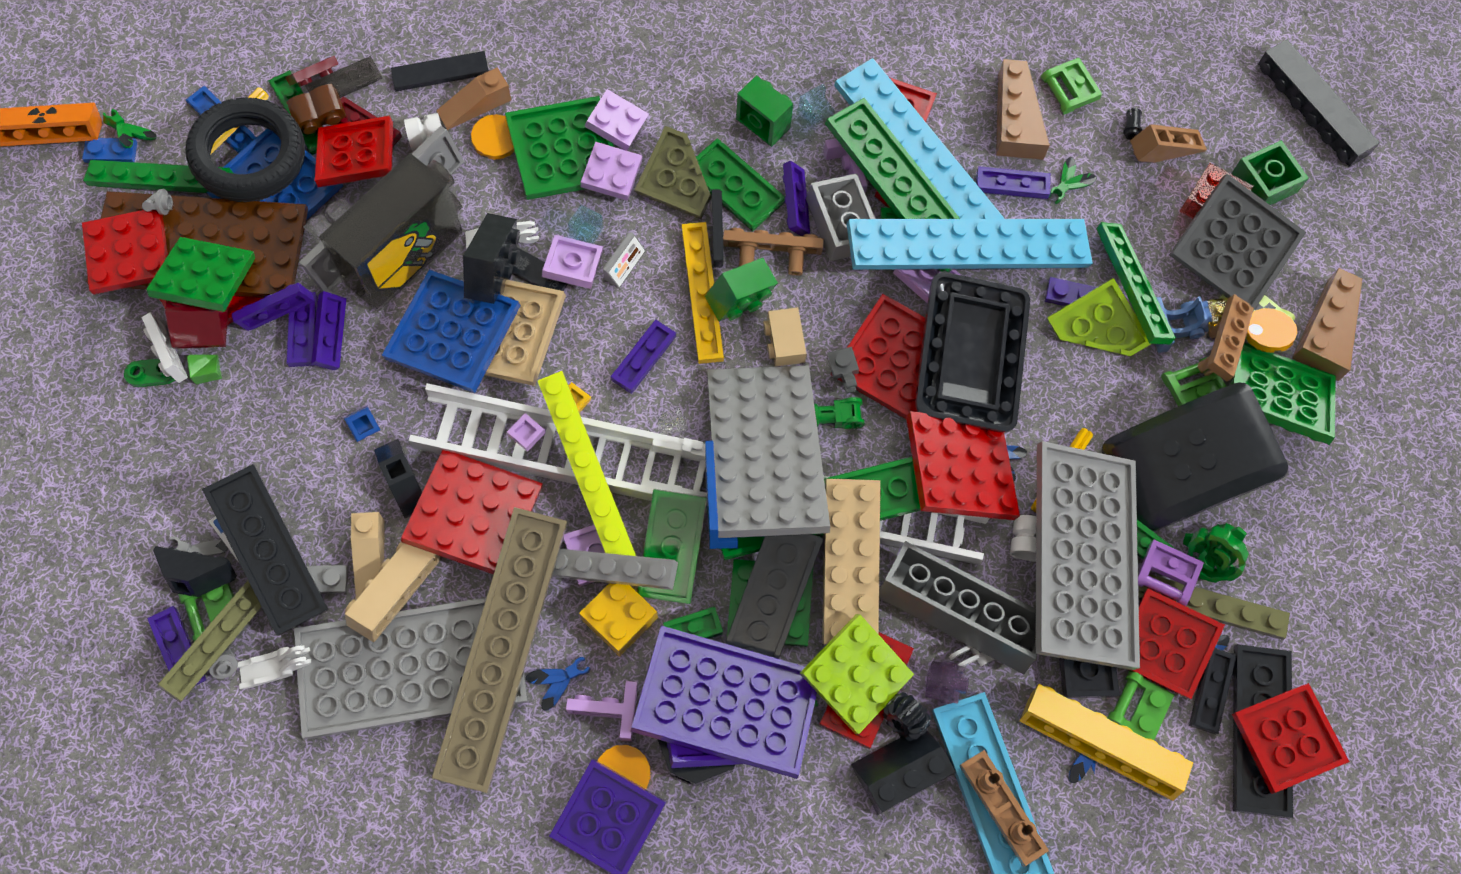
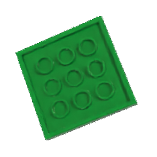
M600 96L505 112V119L526 200L585 189L581 187V180L595 142L614 147L612 142L585 127L586 121L600 101Z
M1244 343L1237 369L1230 381V385L1238 382L1249 385L1268 423L1282 427L1289 432L1309 437L1314 441L1330 445L1335 438L1336 375L1275 353L1261 351L1250 344Z

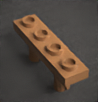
M730 228L729 230H724L723 246L740 249L739 267L754 261L755 250L757 249L788 252V274L801 276L803 274L804 255H821L824 239L818 238V236L813 234L799 237L793 236L789 232H781L777 235L769 234L765 230L744 232L741 228Z
M1235 294L1227 299L1221 322L1209 329V336L1212 339L1215 338L1210 356L1198 363L1199 371L1201 373L1204 372L1205 376H1209L1214 372L1226 382L1235 375L1254 310L1249 303Z
M985 750L959 765L1023 867L1049 851L1038 834L1036 826L1029 820L1004 781L1002 773L997 770Z

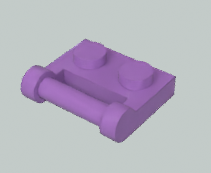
M1153 539L1138 571V586L1142 587L1144 585L1186 606L1191 598L1204 562ZM1150 570L1183 584L1182 591L1148 576Z

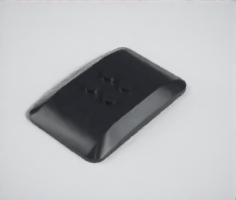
M940 272L933 277L928 297L915 400L918 412L926 413L928 416L942 420L951 418L957 424H967L997 432L1007 433L1016 427L1030 311V296L1024 289L948 272Z
M1241 382L1231 384L1146 420L1110 437L1102 445V454L1136 461L1137 520L1153 532L1279 481L1286 476L1289 468L1287 460L1252 388L1246 383Z

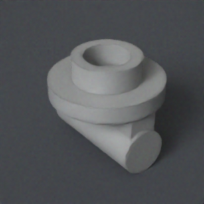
M159 189L142 203V208L145 211L157 210L160 215H167L173 206L172 197L165 189Z
M230 647L224 651L209 669L210 674L214 678H228L236 671L238 662Z

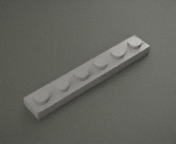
M560 549L552 577L673 590L678 562L671 559Z

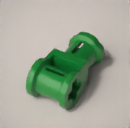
M850 397L834 400L831 406H818L814 404L817 427L819 424L833 423L834 428L859 429L864 427L865 422L861 417L862 399Z

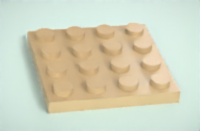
M506 280L502 296L519 301L521 306L485 375L535 386L566 295L564 291Z

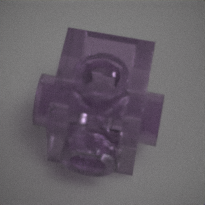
M932 661L927 672L925 698L935 699L944 704H958L961 695H966L968 690L969 678L964 677L965 667L950 661L943 663Z

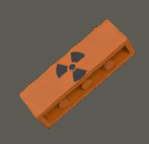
M95 102L0 108V146L98 140L102 127V119Z

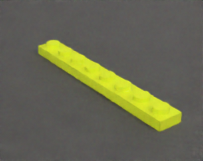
M560 371L538 380L605 553L636 556L564 373Z

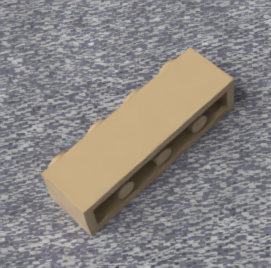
M400 542L391 559L387 558L382 563L378 575L366 582L358 599H353L345 609L347 626L370 641L375 642L440 561V556Z

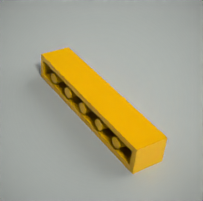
M1038 684L1030 694L1019 722L1172 801L1185 791L1193 762L1185 759L1180 753L1165 749L1156 741L1134 733L1129 727L1119 725L1107 719L1105 715L1087 709L1078 701L1058 694L1051 687Z

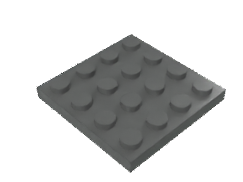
M1225 174L1169 256L1226 298H1230L1235 294L1249 303L1255 310L1306 232L1237 180Z

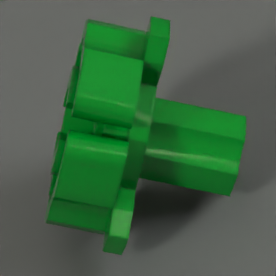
M1228 523L1217 524L1211 528L1210 532L1206 528H1200L1194 534L1186 533L1183 539V545L1189 548L1187 555L1204 562L1199 578L1212 583L1234 581L1241 576L1249 555L1243 542L1247 533L1239 526L1234 527ZM1238 558L1239 564L1233 566L1232 564L1235 563Z

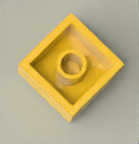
M609 583L579 613L581 620L619 657L658 619L657 611L630 585Z

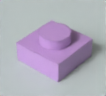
M526 413L507 431L508 436L527 452L546 433L545 429Z

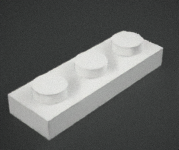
M149 312L142 317V320L146 327L143 331L153 343L151 350L160 359L161 363L158 366L166 377L172 376L180 383L188 378L176 350L172 348L170 336L165 325Z

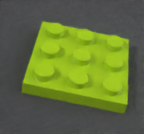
M855 614L800 672L803 678L855 734H860L914 675L860 614Z

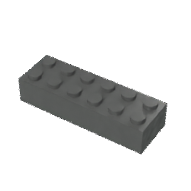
M907 541L904 542L879 590V598L1024 675L1037 657L1036 609Z

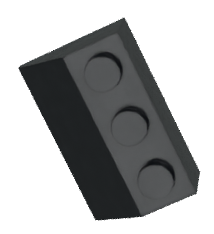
M928 730L922 736H919L917 740L908 741L905 737L899 738L851 764L877 815L882 814L956 772L942 746Z

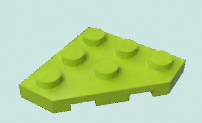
M1114 278L1046 318L1060 340L1127 356H1132L1151 345L1136 314Z

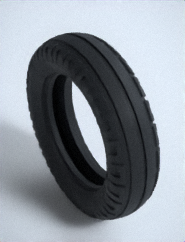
M241 97L225 100L221 104H215L209 110L207 109L203 112L189 130L185 153L191 173L206 190L223 199L237 202H252L269 198L271 195L273 196L281 192L282 189H285L293 182L303 165L305 142L299 125L282 107L259 98ZM243 125L262 126L273 131L280 138L281 148L278 156L269 166L260 171L250 174H232L221 170L211 161L213 144L223 133L232 128Z

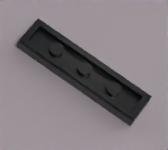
M485 51L391 67L395 92L474 78L489 71Z

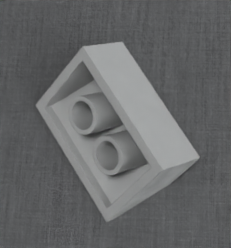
M857 173L811 183L806 197L820 237L824 239L823 245L830 261L851 257L847 231L849 219H875Z

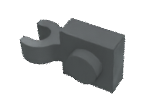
M852 347L828 352L827 360L833 379H842L846 394L856 392L855 386H857L854 374L859 373V367Z

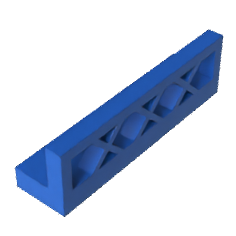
M705 441L710 549L737 548V537L718 538L713 441Z

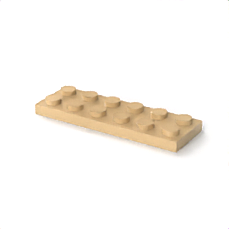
M825 479L830 533H824L822 644H828L855 614H860L879 634L880 480Z

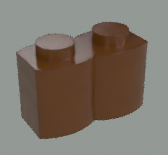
M332 84L319 86L309 93L297 95L287 101L290 114L299 125L302 134H313L318 131L319 127L327 124H338L341 119L346 117L339 93Z

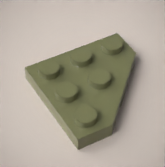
M665 126L634 190L639 195L702 219L712 197L687 134Z

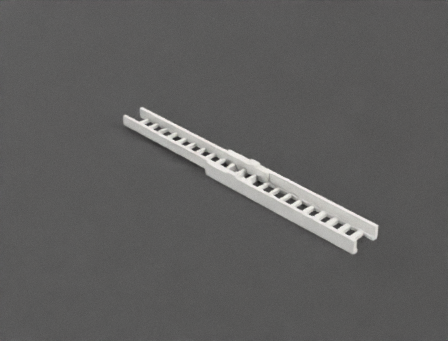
M426 384L427 401L446 405V410L437 439L433 440L410 435L409 442L413 449L439 455L442 450L498 468L578 485L574 472L571 470L572 467L568 457L565 468L546 464L556 431L548 409ZM458 408L472 411L461 446L447 443ZM526 413L540 426L547 427L537 462L524 460L525 449L518 443L515 444L512 457L497 454L507 419L518 421ZM482 414L497 416L487 451L472 448ZM581 417L588 436L599 439L596 449L599 463L606 440L624 444L616 479L606 478L612 493L649 501L652 500L653 489L707 497V493L700 492L706 469L705 444L703 442ZM631 446L650 450L641 485L622 481ZM656 452L674 456L668 484L649 480ZM681 458L700 462L693 490L675 485ZM706 500L705 513H708L707 500ZM931 512L926 541L907 537L911 513L903 516L900 535L881 531L883 520L880 521L881 544L902 548L904 542L907 541L935 556L980 565L983 561L984 553L959 547L962 545L964 537V519L986 524L990 518ZM938 514L957 518L952 546L933 542Z

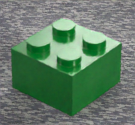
M756 75L737 93L736 120L771 147L790 130L793 111L792 101L785 94L775 90L770 82L762 80Z
M1282 140L1241 158L1231 173L1235 180L1270 206L1298 193L1309 179Z
M760 258L722 273L704 297L719 322L727 318L732 321L740 317L744 311L754 312L763 306L762 301L772 295L771 291L778 282L764 258Z

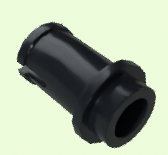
M1131 108V111H1126V127L1123 129V134L1128 140H1132L1143 131L1141 127L1142 111L1138 108Z

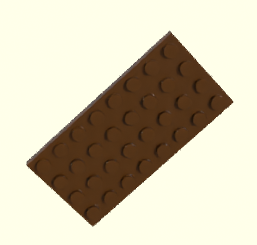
M107 191L101 219L144 210L142 203L152 194ZM171 195L173 200L172 209L169 210L167 215H163L168 255L180 237L254 251L255 260L234 296L264 298L267 295H272L285 289L289 285L295 284L308 213L306 204L264 201L237 202L228 199ZM150 283L128 287L126 289L146 290Z

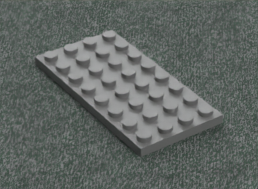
M809 365L707 369L711 438L714 443L718 538L830 533V520Z
M1044 441L1037 444L1036 654L1130 670L1140 668L1136 461Z
M486 598L399 611L375 642L370 641L348 627L346 620L294 628L295 646L304 645L305 648H310L307 654L299 657H306V660L311 659L309 665L297 669L302 738L306 740L450 716ZM525 672L523 673L514 705L528 703Z

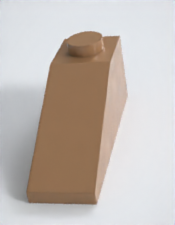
M497 67L474 78L436 111L446 129L449 130L511 101L509 85Z
M1150 124L1130 140L1134 149V155L1138 161L1155 163L1207 150L1199 130Z

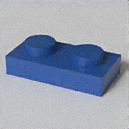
M98 138V140L85 141L82 160L85 163H89L90 160L135 162L138 142L133 138L132 147L125 148L120 144L118 138Z

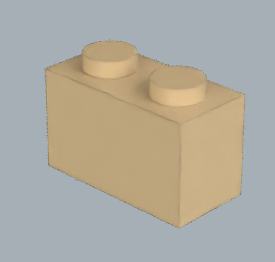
M798 307L768 311L767 321H763L765 336H770L771 344H767L769 359H774L775 367L805 363L807 353Z

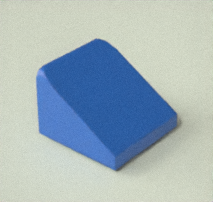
M368 405L344 417L357 442L380 431Z

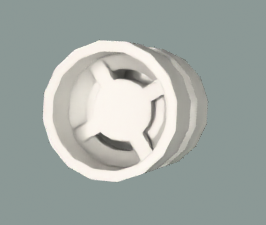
M438 113L425 115L423 120H420L418 117L404 119L412 151H415L440 126L442 127Z
M1020 515L1013 523L1012 532L1016 537L1011 539L1010 556L1016 559L1036 562V516Z

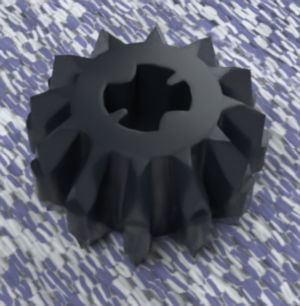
M904 692L896 694L883 708L884 712L882 715L887 720L886 724L893 729V732L898 733L900 738L905 737L908 741L917 740L930 726L931 718L926 713L927 708L923 707L920 701L915 700L913 695L908 696Z

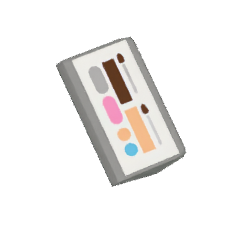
M630 232L626 235L603 268L604 280L620 288L645 252L644 247L634 233Z

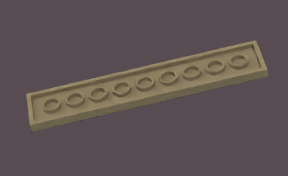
M514 507L432 779L485 793L489 792L565 534L567 521Z

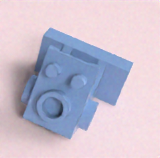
M1199 296L1195 301L1183 303L1180 306L1181 309L1170 311L1164 308L1162 298L1156 297L1170 327V320L1183 318L1184 328L1175 329L1171 327L1176 338L1190 336V339H1198L1203 337L1205 332L1209 331L1208 323L1212 322V315L1209 311L1207 300L1202 301ZM1175 341L1170 345L1156 344L1158 353L1167 352Z

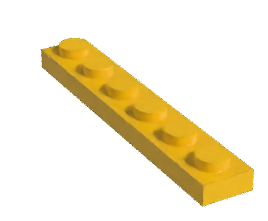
M706 222L682 224L698 364L723 362L724 355L720 324L704 297L714 284Z

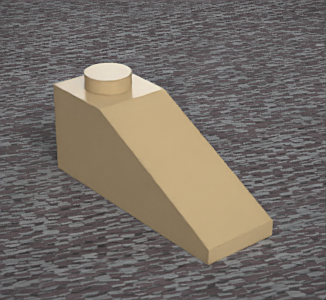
M379 512L351 513V548L356 600L362 594L366 582L378 575L380 567L384 562L385 520Z

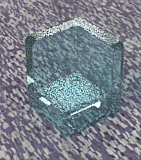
M824 84L806 92L799 99L798 108L811 126L834 113L833 107L825 98L826 87Z
M580 205L568 223L570 237L594 244L604 229L602 215Z

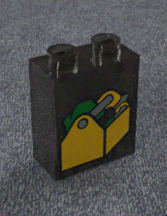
M408 154L319 236L342 283L376 312H379L463 232L457 215L462 209V205L449 189L455 183L448 170L435 160H432L426 166L414 155Z

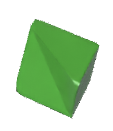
M218 355L187 356L190 378L196 385L222 379Z

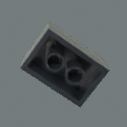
M490 213L486 214L463 255L464 298L494 304L498 295L503 294L505 282L510 280L513 266L518 265L520 259V251L517 250V244L520 239L517 219Z

